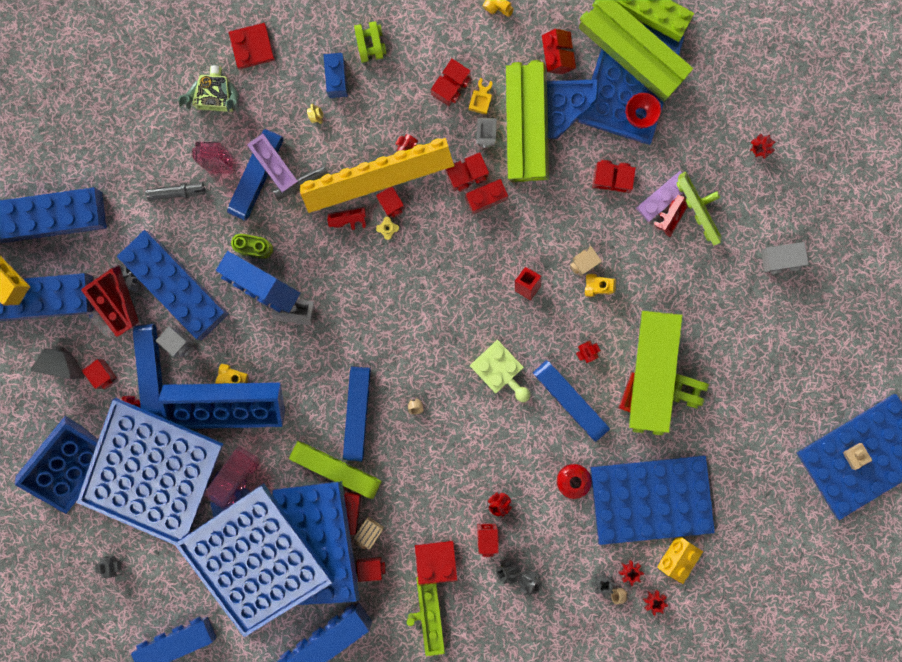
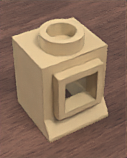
M590 246L587 251L584 250L573 258L570 267L575 274L582 276L602 261L592 246Z

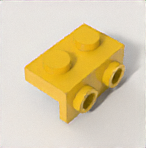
M675 537L657 568L681 584H684L704 551L682 537Z

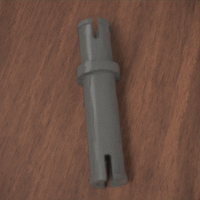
M323 165L297 178L298 182L282 193L279 188L273 189V192L279 201L291 194H297V191L300 190V185L305 181L320 179L328 174Z
M202 182L188 185L187 183H182L179 186L148 188L145 193L146 196H149L147 200L151 201L205 195L206 190Z

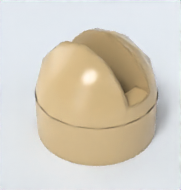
M416 398L415 401L413 399L409 401L408 412L410 414H420L424 411L421 400Z
M614 588L612 590L611 599L614 604H623L627 601L626 594L628 593L625 589Z

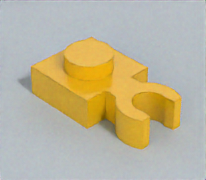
M480 78L478 81L479 91H473L469 110L487 115L492 95L487 94V92L492 89V81L489 82L487 87H483V79Z

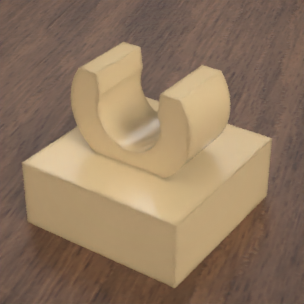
M858 443L843 452L852 470H857L872 461L862 443Z

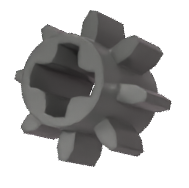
M115 556L101 557L100 562L95 564L96 573L101 574V578L117 576L116 572L121 570V560L117 561Z
M513 559L500 561L501 566H498L496 570L498 579L503 581V584L517 582L516 577L520 576L519 565Z
M531 570L523 572L518 578V584L521 585L519 590L529 596L531 593L533 595L537 594L542 587V582L539 581L541 576Z
M604 571L599 576L594 574L596 580L591 582L592 586H597L594 592L596 594L602 592L603 597H606V593L609 592L613 594L612 587L616 586L615 582L610 581L613 576L611 574L606 576ZM601 581L606 582L607 586H601Z

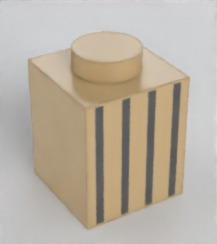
M368 516L353 539L356 540L355 543L363 549L367 547L370 550L384 527Z

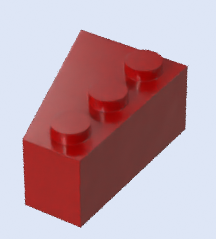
M120 265L111 268L81 289L116 337L139 323Z

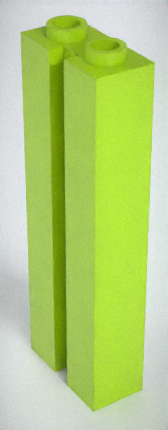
M595 0L592 4L593 9L590 12H584L580 17L579 29L660 100L665 102L694 68L615 0Z
M532 60L528 65L514 62L506 66L508 180L512 183L549 180L546 65L540 60Z
M641 311L629 417V428H633V432L644 433V430H650L655 435H664V432L669 433L682 315Z

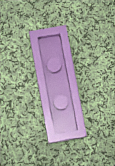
M261 134L247 144L282 193L298 182L264 134Z
M681 171L636 208L647 222L651 221L675 200L677 195L682 194L676 184L678 176L682 173Z

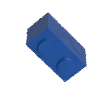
M343 53L323 54L326 91L329 98L348 97L346 66Z

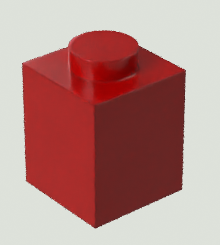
M393 186L376 195L377 200L388 217L392 216L395 218L403 213L402 210L405 209L404 204Z
M524 267L515 280V292L531 301L541 287L542 276Z
M97 359L82 370L94 389L103 388L105 390L114 384L112 381L117 378L104 359Z
M381 557L358 559V582L382 580L383 574H386V564L382 562Z

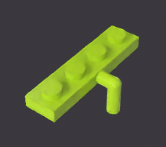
M687 172L681 173L678 176V182H676L677 187L681 193H685L688 207L690 209L693 208L696 213L695 219L697 223L705 229V238L708 242L711 241L713 246L721 243L722 236L705 205L721 198L719 192L716 191L701 199Z
M416 576L420 612L410 613L406 623L408 626H413L415 621L421 620L425 656L445 654L437 584L419 586L418 576Z

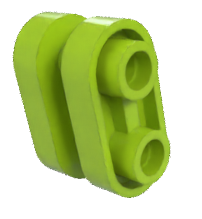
M376 21L369 22L370 28L362 30L361 24L354 25L361 63L369 62V55L375 54L376 60L384 59L383 55L386 54L385 44L380 43L379 36H383L381 24L377 25ZM371 36L373 47L366 48L364 37Z
M240 233L236 234L231 240L233 250L241 255L267 259L273 254L272 244L263 237Z
M676 374L673 402L679 403L682 400L687 402L686 406L698 409V406H703L705 400L699 397L701 391L707 392L709 384ZM682 385L694 388L692 395L682 392Z

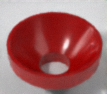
M638 93L631 97L626 105V118L631 125L637 128L644 129L653 126L661 115L660 103L651 94ZM644 109L646 117L643 119L638 118L636 110Z
M579 464L564 466L559 471L556 480L559 491L565 497L571 499H579L585 496L592 484L590 473ZM573 477H579L581 480V485L578 488L570 486V480Z

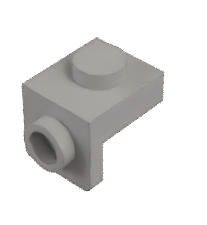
M478 117L476 144H480V147L490 148L491 145H495L497 118Z

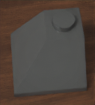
M52 346V349L44 348L31 367L32 372L66 379H84L85 377L71 352L64 351L65 348L60 346Z

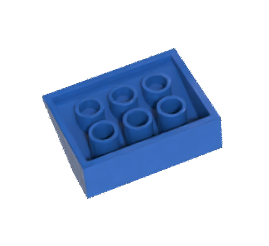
M64 416L18 472L15 478V486L66 514L78 500L99 439L80 424Z

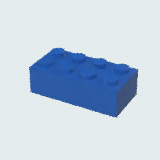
M229 251L226 252L216 269L218 273L222 274L221 279L230 284L234 282L233 286L241 291L246 289L245 293L253 298L258 296L257 301L266 306L270 303V308L279 313L281 310L290 313L301 294L299 291Z

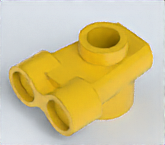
M485 0L482 5L486 11L493 15L499 10L505 16L510 17L514 11V8L511 7V2L507 0Z
M597 274L586 275L585 296L595 297L596 294L610 295L615 293L616 279L597 277Z
M221 363L215 384L235 383L236 375L239 377L236 383H247L249 375L231 369L230 365Z

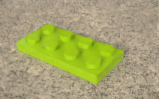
M615 0L637 20L678 42L694 15L692 11L672 0Z

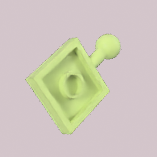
M498 340L470 365L495 394L508 384L516 392L515 397L519 402H527L530 399L531 393L529 389L520 387L513 379L524 367Z

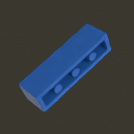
M201 616L191 620L188 626L184 627L181 624L173 628L170 634L166 635L163 632L155 636L154 641L150 643L146 640L137 644L136 649L131 655L134 662H171L213 643L217 637L209 618L201 619Z

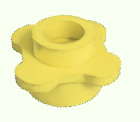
M311 104V108L307 109L310 121L322 124V118L324 117L322 109Z
M385 217L383 222L377 225L376 230L378 233H382L386 240H390L392 235L398 232L399 226L394 224L390 217Z

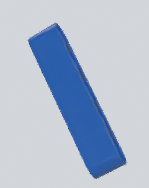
M264 129L261 134H264L278 153L284 137ZM253 153L227 209L228 214L244 221L249 218L268 176V173Z
M154 323L137 325L133 327V339L141 409L163 417L158 402L163 382L159 345L156 342L158 339L157 328Z
M545 360L532 372L595 442L610 430L607 424L549 361Z
M351 366L343 449V460L363 462L371 374V368Z

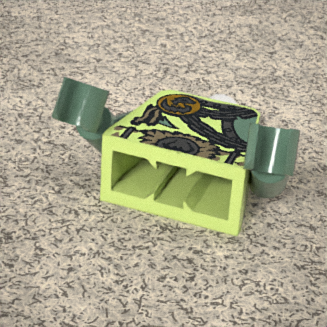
M210 66V75H200L185 95L179 96L178 102L179 107L186 104L187 109L191 108L192 103L197 110L233 112V108L239 111V93L227 77L221 76V67Z

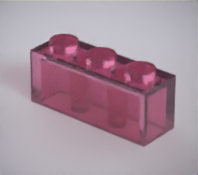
M195 142V148L192 149V157L198 165L209 174H232L233 155L220 142Z
M238 445L203 494L204 497L223 510L227 506H231L236 500L235 494L237 491H242L246 486L248 475L250 473L253 475L259 466L257 464L258 457Z

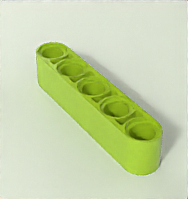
M301 441L296 442L289 456L291 461L334 482L342 481L344 487L370 499H374L382 483L380 479Z

